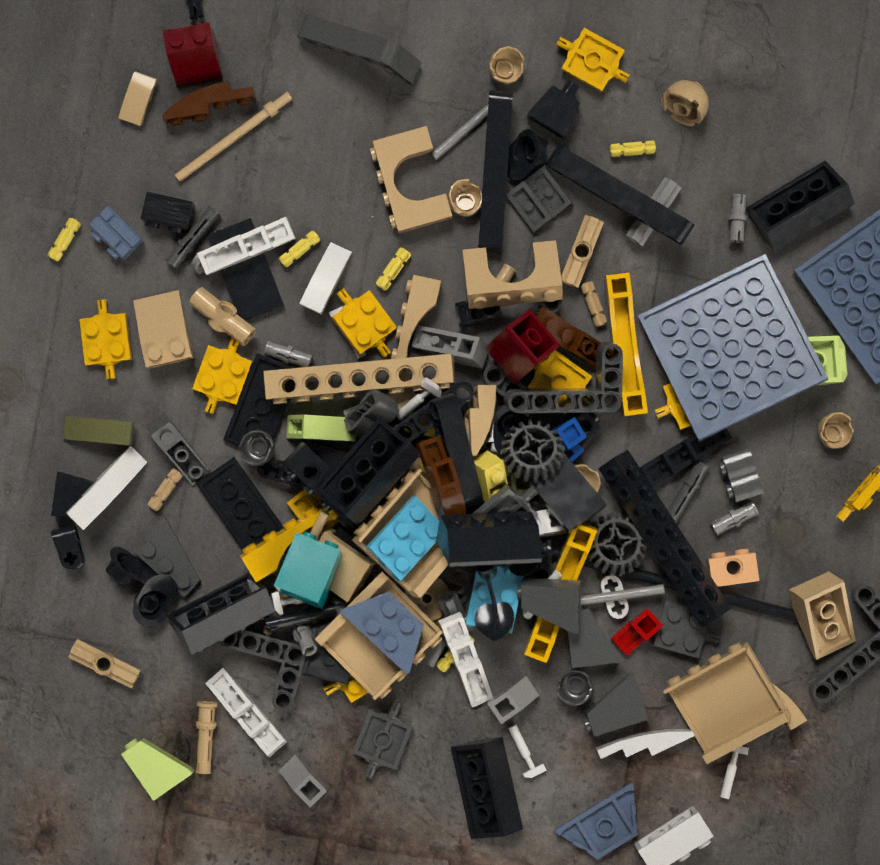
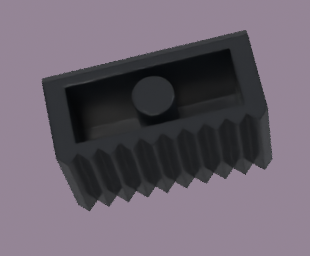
M146 192L141 220L146 222L145 226L159 229L160 225L169 227L168 231L182 234L183 230L189 231L195 204L187 200Z

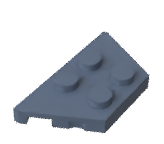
M390 592L343 608L340 611L407 675L410 673L424 624Z
M631 782L558 826L554 831L578 848L588 852L594 858L599 859L638 835L633 784Z

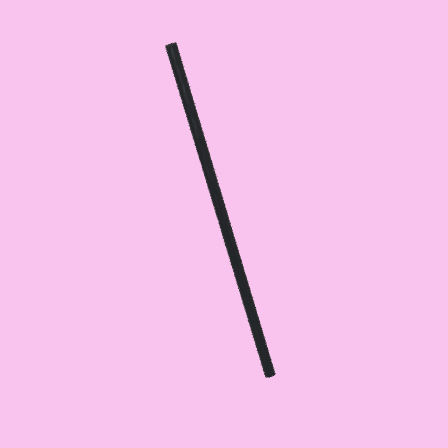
M553 546V558L559 560L562 548ZM586 558L583 564L584 567L600 571L603 568L602 565H599L597 568L593 567L596 562L595 559L589 561ZM633 567L634 570L631 573L625 569V574L622 576L653 585L663 584L664 588L677 591L670 578L661 574ZM721 591L729 605L793 622L797 620L793 609Z

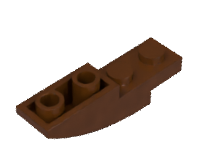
M228 81L213 84L180 99L162 115L165 124L169 123V126L182 125L185 120L203 122L206 121V117H211L210 107L219 110L228 108V104L237 103V106L249 105L251 101L256 100L253 87L231 90Z
M541 307L537 318L561 345L560 348L596 368L597 348L601 342L586 332L577 329L548 309ZM610 348L605 352L607 359H610L614 354V351Z
M440 435L415 444L417 450L421 453L420 458L432 488L429 490L439 520L440 515L466 514L457 472L452 458L447 457Z

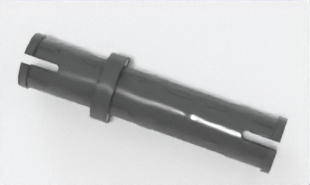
M208 206V209L185 237L177 241L178 245L165 261L177 269L186 256L194 252L193 248L216 219L220 217V214L211 206Z
M699 460L696 461L688 477H684V484L668 509L676 523L695 491H699L701 487L699 484L708 469H710L709 466Z

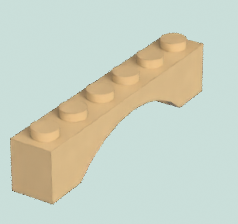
M413 275V279L407 281L405 293L409 294L408 303L403 302L400 316L404 317L403 326L398 325L395 339L399 340L398 349L393 348L391 359L407 358L410 340L418 323L437 305L441 280ZM408 369L401 373L403 382L410 381ZM405 388L403 393L389 394L388 392L387 396L396 400L400 410L416 394L412 388ZM413 410L409 415H407L405 418H408L409 416H411V415L413 414L414 410Z

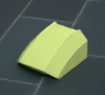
M840 336L808 337L828 376V380L819 385L844 382L848 373L845 346Z

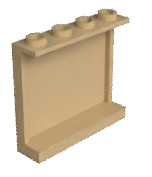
M420 468L409 469L402 475L400 485L397 488L393 487L386 494L385 498L387 500L382 506L377 505L371 511L369 521L366 524L362 523L355 530L354 534L356 536L352 539L358 547L411 596L421 598L448 566L438 541L401 581H397L367 550L366 546L412 496H416L440 521L429 490L432 489L431 485L420 474L422 472Z
M382 571L347 607L390 592L424 624L413 659V663L417 665L426 656L423 652L429 646L433 649L442 640L440 635L443 632ZM341 613L315 638L373 696L374 700L378 697L383 699L392 690L389 686L395 680L400 682L407 675Z
M737 642L727 648L728 652L720 656L717 653L707 659L708 663L700 667L697 664L688 669V674L682 678L679 675L667 681L668 685L663 690L665 694L669 692L689 728L693 731L695 738L704 751L702 757L706 764L788 722L791 717L790 712L748 642L742 645Z

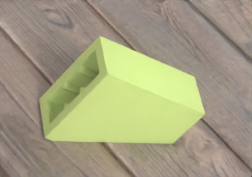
M287 415V439L356 441L357 435L348 432L344 422L345 417Z
M135 738L124 746L126 751L121 754L153 801L194 772L191 766L144 738L139 742Z

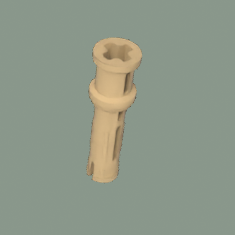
M198 701L199 714L196 726L199 729L196 773L210 774L213 729L217 727L215 708L218 707V702Z

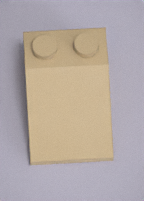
M179 290L133 300L146 368L151 369L195 358Z
M828 571L789 589L794 613L812 655L816 660L856 641L845 583L842 579Z

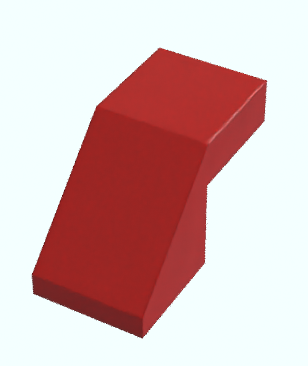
M646 608L626 623L611 639L627 656L644 640L647 641L664 625Z

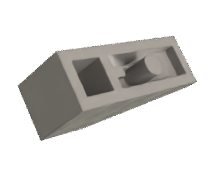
M420 325L417 327L411 344L413 349L431 355L452 354L455 363L483 369L488 351L485 349L487 344L480 337Z

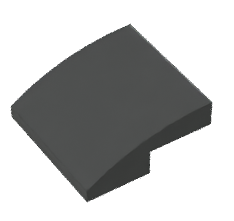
M546 166L541 167L506 194L533 232L573 203Z

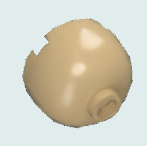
M679 80L664 92L661 97V105L665 111L668 108L673 113L670 116L673 120L686 126H694L695 123L700 124L705 117L709 107V99L702 85L698 82Z

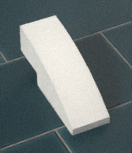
M330 242L299 304L322 315L352 252Z

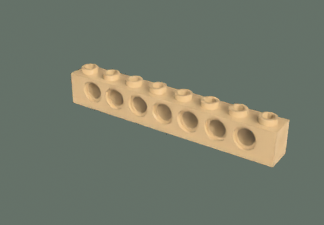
M452 354L264 371L265 396L267 400L273 401V404H286L287 399L296 398V402H308L310 397L319 396V400H331L333 395L342 394L343 398L357 397L356 393L366 392L367 394L373 389L379 392L389 390V394L403 393L405 388H412L413 392L425 390L421 386V381L425 378L424 372L429 367L436 369V376L431 381L439 385L440 389H450V384H456L454 356ZM406 369H410L413 373L412 379L408 382H403L401 373ZM383 371L388 372L389 380L385 384H380L378 382V375ZM363 373L366 378L365 383L362 386H356L354 382L356 375ZM335 376L342 378V384L338 388H333L331 385V380ZM312 378H317L319 381V385L315 390H310L308 387V382ZM289 380H294L295 389L288 393L285 390V384Z

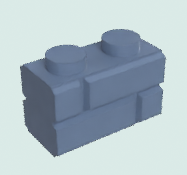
M109 206L88 225L92 229L90 234L99 243L103 240L109 246L106 250L115 259L120 257L126 260L144 241Z

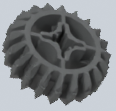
M530 419L527 426L520 422L518 428L512 426L511 433L505 434V440L501 443L503 448L501 450V457L504 458V465L508 466L509 473L516 471V479L522 475L525 482L528 481L529 477L533 478L534 483L538 481V477L545 481L547 474L553 477L555 469L559 470L561 468L560 462L564 461V454L562 453L565 451V446L561 445L562 437H556L557 430L550 431L549 424L542 427V422L539 420L537 425H533ZM523 440V447L519 448V451L514 452V446ZM551 450V457L542 463V456Z
M608 513L607 520L605 517L600 516L598 518L599 523L593 521L591 526L596 527L597 533L589 551L592 554L587 559L589 561L596 560L593 565L594 568L602 565V573L610 569V575L614 576L616 570H618L619 575L623 576L625 569L631 573L634 570L633 566L638 568L641 565L639 560H644L646 557L643 551H646L648 546L641 544L646 541L640 536V532L635 528L634 523L631 524L629 522V515L623 520L621 513H617L615 519L612 513ZM609 528L608 540L598 544L599 533ZM618 528L623 529L630 536L621 535ZM613 540H615L617 544H621L618 549L616 545H611ZM634 545L632 556L623 561V549ZM601 552L610 553L613 557V560L616 561H612L606 558Z

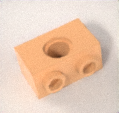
M749 548L735 550V555L726 556L725 552L711 553L712 558H706L708 573L718 587L759 581L756 553H749ZM730 561H735L738 564V570L734 574H729L726 569Z

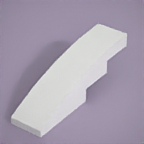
M283 217L268 225H262L242 235L234 236L197 253L206 275H209L296 239L288 218Z
M129 446L97 478L98 480L66 514L84 530L126 487L147 461L132 446Z
M461 612L439 620L438 622L471 707L473 708L491 700L493 696L483 666L478 658Z
M224 668L205 683L230 715L238 721L246 733L255 740L268 757H271L287 743L286 739Z
M664 729L642 732L616 739L596 747V750L601 759L621 749L626 757L646 748L651 756L695 735L691 729Z

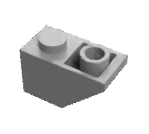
M524 676L487 703L502 724L524 709L539 694L527 676Z
M296 754L279 770L293 791L309 807L328 790V786Z

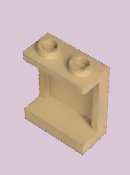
M331 528L327 531H322L317 541L325 543L327 540L339 545L338 549L341 550L342 556L330 590L346 602H349L357 597L376 562L369 556L365 557L335 536L336 530Z

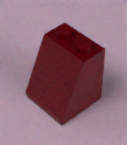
M209 22L163 30L166 54L177 87L223 79L216 37Z
M529 309L503 329L485 349L504 370L505 374L516 384L561 345L532 310Z

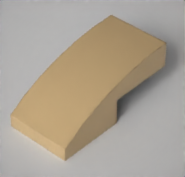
M137 71L133 73L120 110L119 119L139 126L143 124L147 106L152 99L156 85V78Z

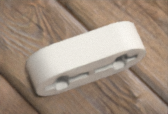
M607 575L600 582L602 593L611 592L604 587V585L608 584V579H611L612 582H617V586L614 587L615 591L624 590L620 579L616 576ZM627 599L618 600L620 605L624 604L621 614H617L616 611L612 612L611 608L615 606L614 601L605 602L609 615L616 619L625 617L629 610Z

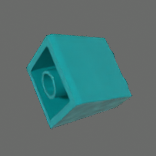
M303 532L302 535L296 533L274 586L282 594L323 610L342 552L338 549L339 545L326 540L325 543L316 541L317 537L308 532Z

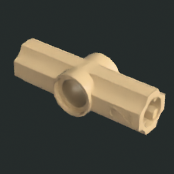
M584 216L561 275L564 284L579 288L604 224L603 221L592 216ZM576 247H586L588 255L583 258L577 256L575 252Z
M203 287L197 289L190 298V305L209 319L208 323L214 330L226 332L242 346L248 344L254 337L256 329L236 314L237 309L231 303L219 301Z
M80 639L76 640L68 658L93 669L96 673L105 675L131 689L141 672V669ZM102 657L110 661V668L108 670L102 669L99 665Z

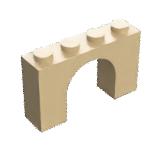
M427 126L373 141L374 147L370 148L373 162L378 161L380 170L376 171L379 184H385L386 193L382 194L386 207L391 206L393 215L389 216L392 229L397 228L398 234L452 219L446 193L415 201L402 196L394 184L395 172L402 162L433 152Z
M556 240L533 243L534 271L528 278L515 283L500 281L490 273L486 247L463 250L469 309L562 300V279Z

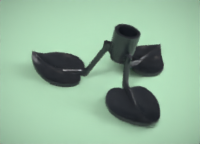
M539 563L449 567L448 565L441 575L448 582L456 585L465 584L470 578V573L475 574L478 572L479 576L486 580L492 604H484L478 608L475 613V625L490 640L499 641L511 630L514 623V611L507 602L496 604L491 579L496 576L497 567L503 569L509 567L513 575L526 576L535 571Z

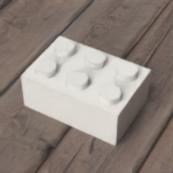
M692 806L635 842L634 845L646 865H670L676 860L681 862L691 855L690 851L695 848H704L711 843L710 839L714 836L699 812Z

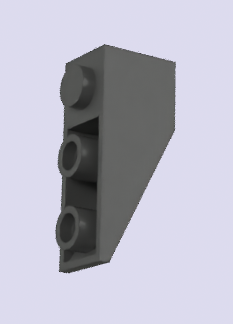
M165 412L146 426L153 440L192 486L211 472Z

